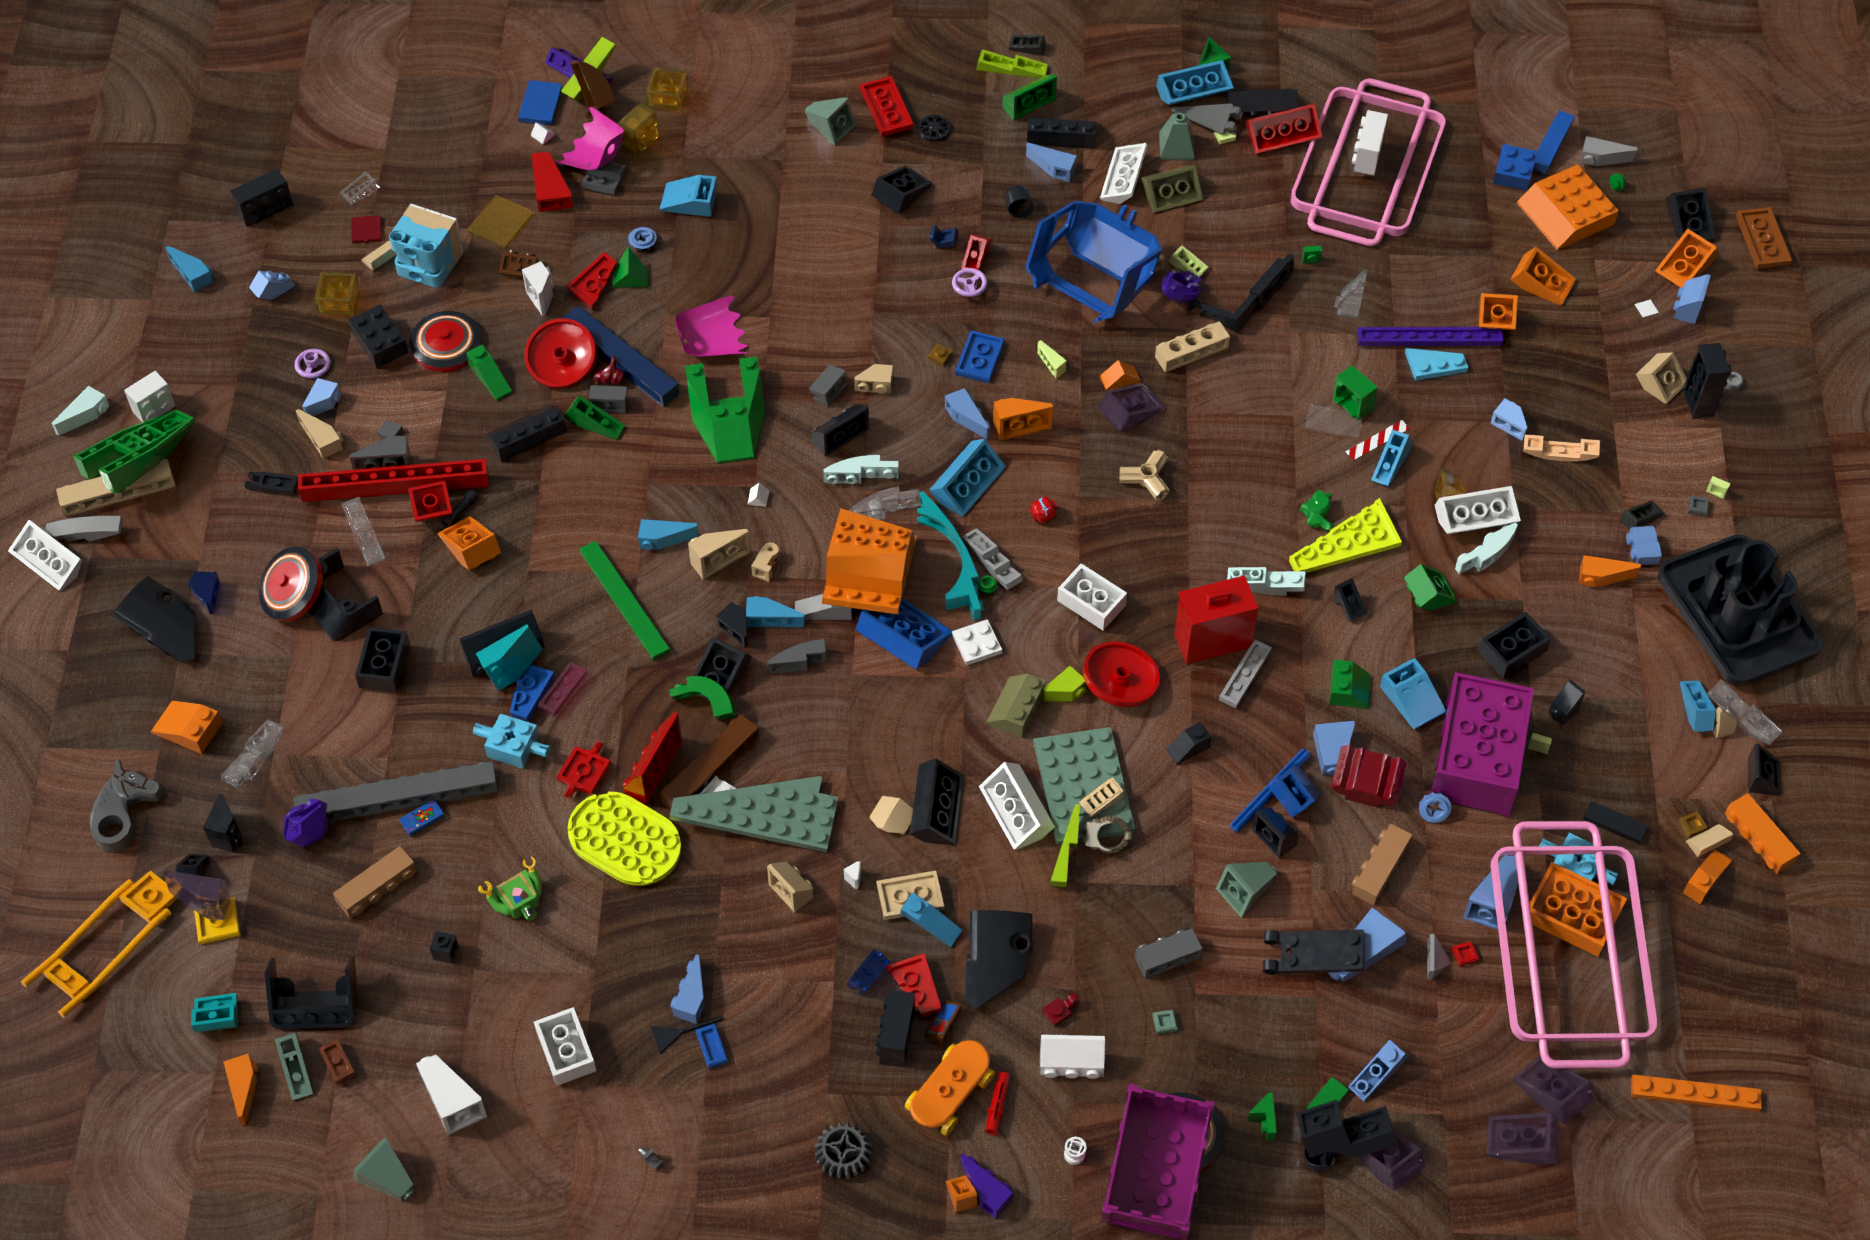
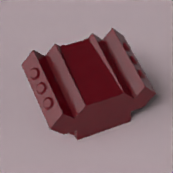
M1350 744L1341 746L1331 788L1338 794L1345 795V799L1377 808H1379L1380 804L1385 806L1396 805L1407 763L1401 757L1391 758L1388 754H1379L1364 748L1355 749Z

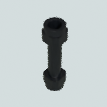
M467 491L463 495L464 499L453 509V514L443 516L441 523L445 527L452 526L456 522L455 518L469 504H474L478 498L475 491Z

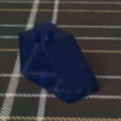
M194 571L193 578L189 580V589L192 590L194 598L209 614L214 615L221 583L217 572Z

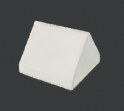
M535 123L531 136L540 143L545 144L555 136V133L546 126Z
M760 483L750 489L748 505L766 507L769 490Z
M855 862L844 869V879L852 887L858 889L861 878V863Z

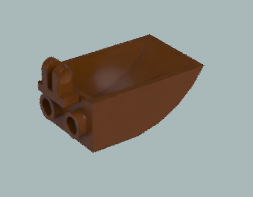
M579 60L569 62L588 108L592 107L600 112L601 109L604 110L611 107V103L615 102L616 99L604 75L586 62ZM588 111L584 114V117L590 119L593 118V115Z

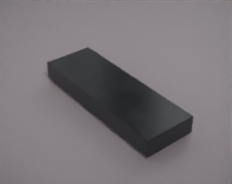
M1593 801L1590 802L1583 818L1587 822H1591L1596 826L1640 844L1648 826Z

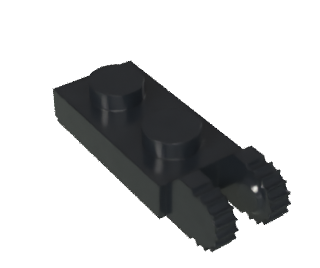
M249 472L248 479L252 481H246L244 484L246 489L252 491L258 490L295 496L298 487V477L269 472Z

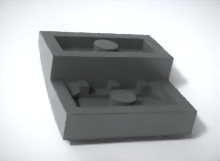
M609 162L599 169L587 170V174L581 182V188L614 195L622 181L626 165Z

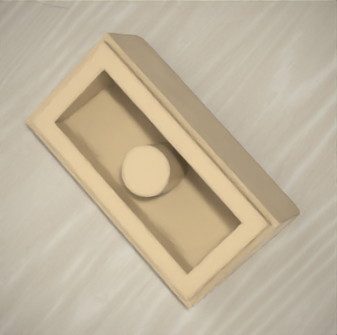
M387 241L364 257L362 262L374 271L397 254L392 250L390 241Z
M1718 824L1688 839L1686 843L1696 856L1700 857L1731 841L1733 833Z

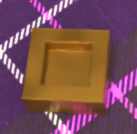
M1698 811L1681 817L1678 821L1688 838L1700 834L1708 828Z

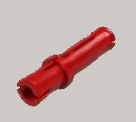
M998 1072L991 1107L987 1110L988 1120L985 1133L989 1135L998 1134L1000 1120L1004 1116L1003 1107L1011 1075L1006 1072Z

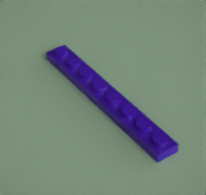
M1479 327L1357 328L1358 346H1502L1503 344L1502 329Z

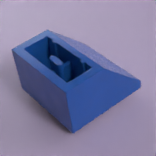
M1297 763L1268 785L1291 818L1303 811L1320 796V793Z

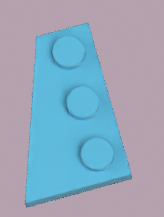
M1409 348L1405 350L1415 381L1468 371V365L1462 353Z

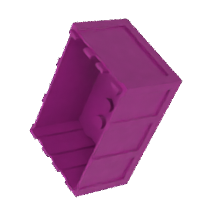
M1455 672L1446 702L1447 713L1440 737H1442V742L1435 764L1436 776L1431 793L1439 794L1441 792L1442 795L1448 797L1450 803L1487 810L1509 817L1519 786L1534 688Z
M1133 1084L1128 1085L1123 1120L1120 1123L1118 1144L1114 1163L1111 1166L1110 1182L1106 1201L1103 1204L1101 1222L1187 1240L1214 1102L1207 1100L1206 1102L1137 1088V1085Z

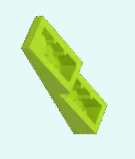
M601 37L583 62L594 66L602 72L617 45ZM573 74L561 91L580 102L583 94Z
M982 49L976 70L1041 78L1046 76L1048 64L1016 55L1013 59Z
M1075 804L1050 886L1066 887L1069 848L1077 849L1080 804Z

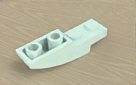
M880 455L849 458L825 468L824 483L861 484V478H898V461H880Z
M1515 522L1511 525H1505L1499 531L1487 534L1484 537L1483 545L1476 547L1468 554L1464 553L1458 557L1455 567L1456 571L1461 574L1476 567L1480 572L1496 562L1510 546L1518 524Z
M1266 567L1228 568L1227 579L1245 575L1252 593L1287 596V592L1305 591V571L1267 572Z

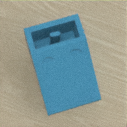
M696 175L666 183L660 211L711 217L718 191L717 178L715 176Z
M1415 658L1383 674L1380 688L1414 730L1446 713L1426 671Z

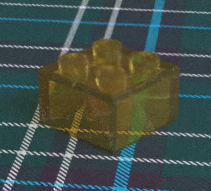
M654 67L646 91L648 106L681 111L689 86L687 72Z
M639 103L618 122V125L624 130L621 147L636 156L659 136L656 111L642 103Z
M320 273L314 298L318 313L354 315L360 288L356 273Z

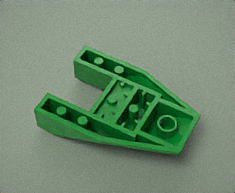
M757 357L739 359L744 396L709 401L703 363L685 366L692 421L717 464L749 460L755 457L765 416Z
M176 409L123 429L74 455L73 458L83 477L90 480L99 477L101 474L106 489L114 493H120L170 455L193 425L195 419Z

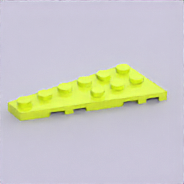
M1379 498L1371 506L1362 509L1356 516H1351L1331 529L1327 535L1319 537L1310 546H1305L1290 556L1289 562L1294 571H1305V573L1400 547L1402 541Z

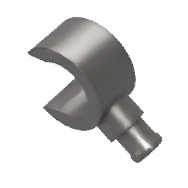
M640 1147L638 1153L641 1154L645 1162L652 1169L657 1170L664 1163V1160H659L654 1155L653 1149L647 1150Z

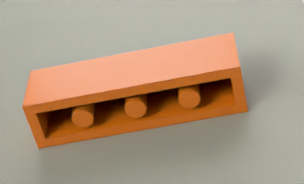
M1748 793L1729 804L1725 812L1727 819L1738 828L1742 837L1751 843L1754 851L1763 857L1769 868L1778 874L1796 863L1801 853Z

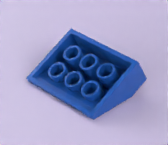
M903 598L898 614L863 610L855 629L864 637L877 643L878 646L886 649L915 669L926 664L952 636L953 631Z

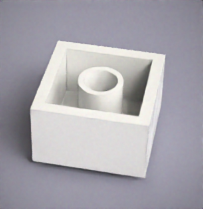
M156 371L124 390L132 412L141 422L158 417L175 407L168 384Z

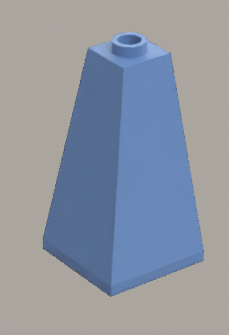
M1504 855L1498 862L1505 923L1518 885L1515 856ZM1490 872L1471 894L1463 918L1498 930L1492 873Z
M1371 908L1355 928L1364 929L1365 931L1364 970L1404 946L1407 942L1406 932L1374 908ZM1328 972L1332 978L1337 981L1341 979L1343 982L1360 973Z

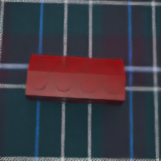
M1315 103L1246 120L1249 138L1255 154L1322 137Z

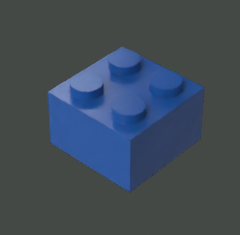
M1503 144L1493 184L1527 191L1537 151Z

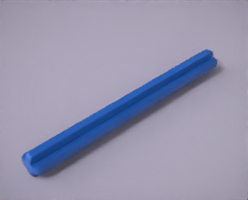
M1301 749L1270 783L1296 763L1301 767L1309 758V751ZM1268 785L1231 822V830L1238 833L1252 819L1256 811L1261 809L1274 794Z

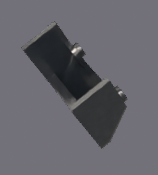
M338 548L319 558L323 573L322 580L344 568ZM323 584L316 601L308 610L313 619L333 641L343 640L383 615L377 595L361 605L351 598L338 603Z
M350 956L345 968V975L338 978L335 985L336 991L295 992V985L291 979L277 977L275 958L270 959L265 970L269 1022L274 1028H341L351 1025L355 1016L357 992L355 956Z

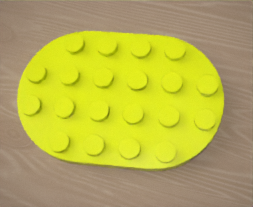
M608 792V794L598 796L594 794L579 803L569 818L568 837L575 853L586 862L622 883L635 886L656 883L668 876L679 861L681 841L673 823L663 815L626 794L619 792Z

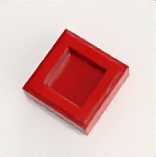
M1472 941L1452 946L1451 950L1459 967L1479 961Z

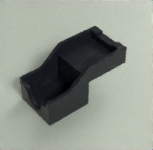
M1338 1100L1297 1112L1301 1138L1310 1158L1330 1151L1357 1158L1397 1145L1392 1120L1386 1106L1345 1119Z

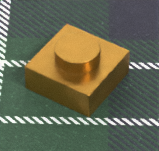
M936 343L928 355V360L944 367L952 356V350Z

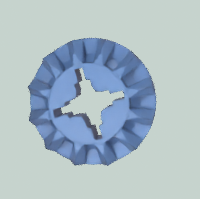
M639 227L629 234L628 240L634 250L640 249L642 251L643 249L649 250L651 246L653 247L657 237L652 229Z
M1432 792L1427 796L1424 795V798L1420 801L1419 812L1422 818L1428 822H1442L1450 815L1451 803L1448 797L1442 795L1441 792L1439 794ZM1438 801L1439 809L1436 808L1432 813V808L1429 805H1434Z

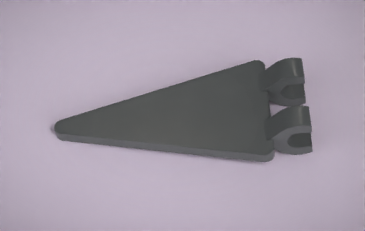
M1233 104L1172 108L1174 114H1187L1190 121L1221 135L1225 131L1236 135L1238 127H1235V122L1229 121L1230 116L1237 120H1241L1243 116L1241 108L1233 107Z

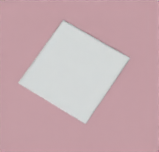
M1651 300L1635 304L1642 317L1659 313Z

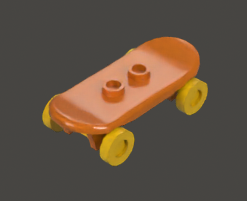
M973 1040L962 1041L956 1045L953 1043L949 1046L943 1055L940 1065L920 1090H915L905 1103V1108L910 1111L913 1119L918 1124L929 1128L942 1126L940 1132L945 1136H948L953 1131L958 1122V1118L954 1116L955 1112L977 1084L982 1089H985L995 1075V1071L989 1068L990 1057L987 1049L981 1043Z

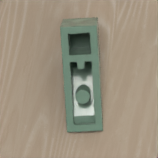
M297 1032L276 1038L275 1043L292 1100L313 1094Z

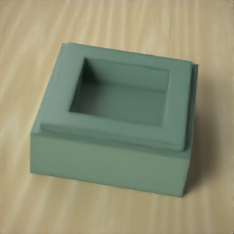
M1173 1010L1153 1012L1152 1017L1156 1034L1177 1032Z

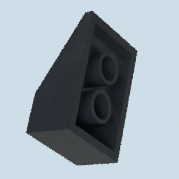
M905 165L878 177L871 196L876 198L878 202L890 207L892 211L899 213L908 209L933 182Z
M1706 188L1675 192L1666 198L1669 216L1678 240L1687 229L1707 241L1716 239Z
M712 637L693 676L709 678L722 686L730 694L744 674L752 656L720 639ZM699 695V696H701V697H703V698L709 700L706 696Z

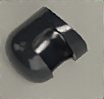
M1014 185L1008 188L1005 193L1008 212L1013 217L1029 216L1033 211V202L1028 190L1022 185ZM1026 201L1030 202V207L1024 212L1016 213L1013 210L1015 205H1021Z

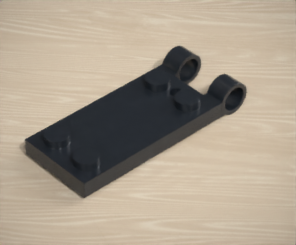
M1364 929L1291 932L1264 931V944H1281V961L1273 959L1264 960L1262 972L1265 974L1364 972ZM1292 950V953L1287 954V951Z

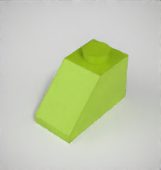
M1069 666L1042 689V700L1072 702L1077 697H1082L1086 692L1085 680L1077 671Z

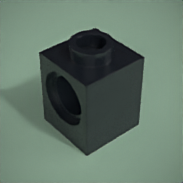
M439 931L435 932L430 946L433 960L453 964L459 948L456 935Z

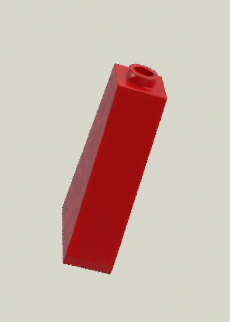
M539 152L531 154L539 212L574 208L572 194L550 153Z

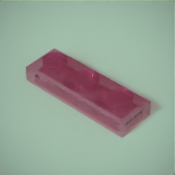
M570 662L538 703V709L555 717L587 675V670Z

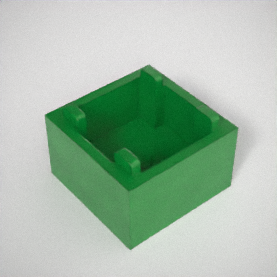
M1351 365L1336 376L1333 401L1343 407L1352 418L1359 421L1374 410L1378 387Z

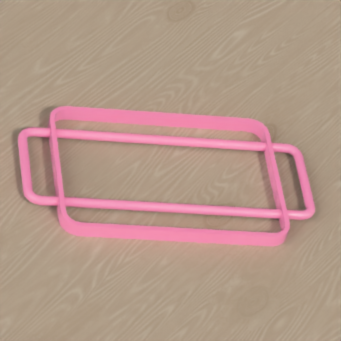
M1365 79L1361 81L1357 90L1338 87L1330 92L1319 120L1320 128H1322L1334 98L1340 96L1353 99L1314 204L1302 202L1295 195L1317 139L1311 140L1292 189L1291 204L1299 211L1310 213L1307 224L1311 230L1362 245L1375 246L1381 242L1384 234L1401 236L1408 231L1444 131L1445 118L1440 112L1429 109L1431 98L1424 92L1375 79ZM1370 85L1421 98L1424 100V105L1419 107L1364 92V89ZM1360 101L1419 116L1381 223L1320 206ZM1425 119L1434 120L1439 123L1440 129L1407 222L1399 227L1387 225ZM1316 216H1321L1376 231L1377 234L1374 239H1367L1319 226L1314 221Z
M1520 822L1513 829L1514 847L1501 848L1491 860L1492 882L1511 1030L1522 1041L1539 1042L1541 1059L1550 1068L1624 1067L1631 1059L1629 1041L1644 1040L1653 1034L1657 1027L1634 859L1630 852L1623 847L1602 846L1600 831L1591 822ZM1586 829L1592 833L1594 846L1522 847L1521 832L1523 830ZM1595 854L1620 1033L1546 1034L1523 855ZM1603 854L1618 855L1623 858L1627 866L1649 1020V1030L1645 1033H1628ZM1501 855H1515L1538 1034L1525 1033L1521 1030L1517 1021L1498 867V857ZM1621 1041L1622 1058L1618 1060H1553L1549 1056L1547 1042Z

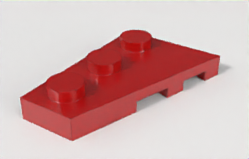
M603 252L567 285V290L593 310L614 273L617 262L607 253Z
M925 953L885 966L903 991L915 993V1008L922 1017L942 1011Z

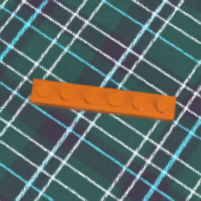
M1632 1075L1631 1077L1632 1098L1760 1112L1761 1089L1642 1075Z

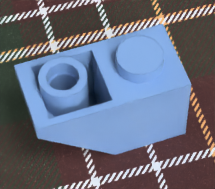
M258 271L249 288L258 298L273 300L293 288L295 284L285 273Z

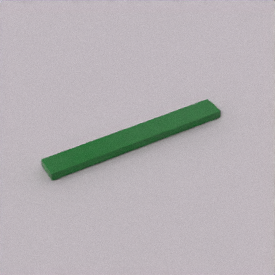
M594 541L580 548V554L652 660L654 661L669 653L670 648L598 543Z

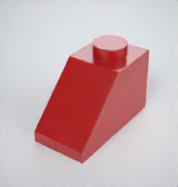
M978 234L970 235L961 269L974 268L980 271L988 256L992 239Z

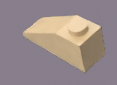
M300 409L296 410L301 426L323 459L343 450L341 444L343 438L339 431L335 432L331 425Z

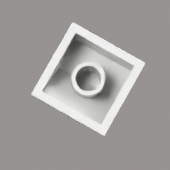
M540 261L523 269L522 273L527 295L540 314L544 316L553 298L552 288H554V285L550 279L552 276L550 269L545 267Z

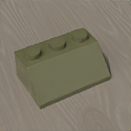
M1187 165L1141 178L1144 195L1154 213L1203 200L1197 169L1194 165Z
M1028 673L1009 677L986 725L1023 738L1042 699V689L1046 685V680Z

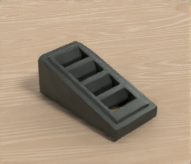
M1012 35L1009 44V50L1034 55H1044L1046 48L1044 35Z
M1649 501L1625 510L1621 517V522L1630 530L1631 527H1643L1663 516L1664 513L1653 501Z

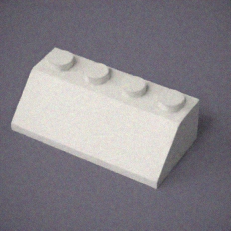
M1512 486L1442 497L1435 504L1438 521L1447 534L1521 521Z
M1004 762L979 786L1014 850L1043 839L1055 828L1019 764Z

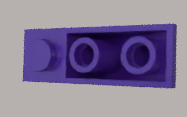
M962 1153L960 1164L965 1175L976 1190L979 1206L997 1219L1013 1200L1012 1188L1005 1182H999L990 1170L981 1168L973 1157H967Z

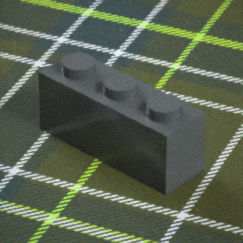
M1192 928L1188 930L1183 929L1170 937H1161L1154 943L1140 945L1136 949L1135 960L1146 979L1201 958L1202 947Z

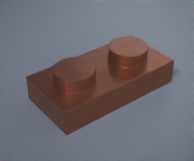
M338 1039L318 1048L336 1085L356 1076Z

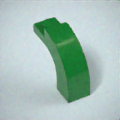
M702 676L686 677L688 685L685 683L677 684L674 686L675 688L669 689L670 697L675 701L696 695L706 696L711 703L714 718L718 721L737 716L736 707L730 694L722 686L709 678Z

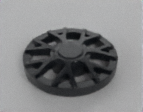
M928 115L919 122V133L926 140L941 141L949 135L950 123L943 116Z

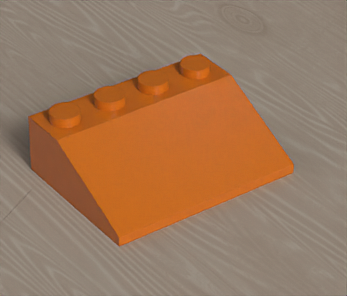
M1551 862L1530 902L1532 925L1599 957L1607 941L1599 884ZM1608 889L1614 927L1627 898Z

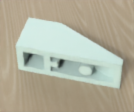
M88 386L52 422L56 434L62 435L97 419L109 407L106 396Z

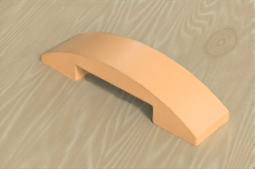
M1525 435L1523 452L1539 458L1556 461H1584L1599 458L1600 440L1581 439V443L1543 441L1544 436Z

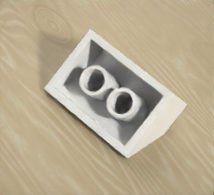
M1041 1035L1040 1076L1054 1078L1056 1076L1077 1078L1078 1076H1085L1090 1079L1103 1077L1105 1036Z

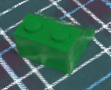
M1420 564L1404 577L1408 590L1413 593L1415 603L1420 608L1431 611L1458 601L1440 570Z
M1334 660L1331 670L1329 705L1368 709L1370 673L1355 662Z

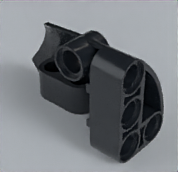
M150 576L145 577L115 609L113 613L115 621L130 631L131 629L144 636L149 643L175 660L178 659L182 663L195 660V612L173 590L166 588ZM171 595L173 598L170 602L162 601L164 596Z
M1000 910L970 911L969 954H967L966 1002L977 1010L1003 990L1024 979L1029 955L1034 949L1032 941L1033 914ZM1022 940H1027V947L1020 950L1019 943Z

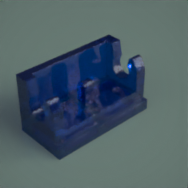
M874 948L850 977L846 986L850 989L855 987L858 990V994L862 995L870 988L890 963V960Z

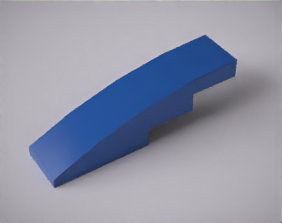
M1560 110L1558 111L1537 150L1533 171L1543 175L1547 173L1566 138L1568 130L1574 122L1575 116Z

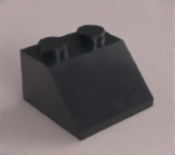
M219 793L203 829L211 847L234 853L236 847L242 841V835L224 795Z
M1273 808L1256 811L1252 831L1278 858L1297 846L1298 832L1294 827H1290L1285 822L1280 813H1276Z

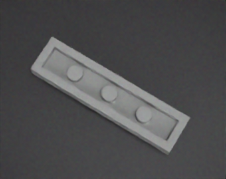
M1258 640L1253 641L1220 694L1219 701L1237 708L1271 653L1272 647Z

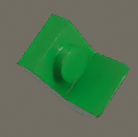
M1268 1093L1249 1112L1247 1121H1261V1132L1265 1133L1266 1141H1274L1276 1136L1273 1093Z

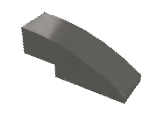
M824 639L801 643L775 655L768 660L769 674L807 671V664L826 662Z

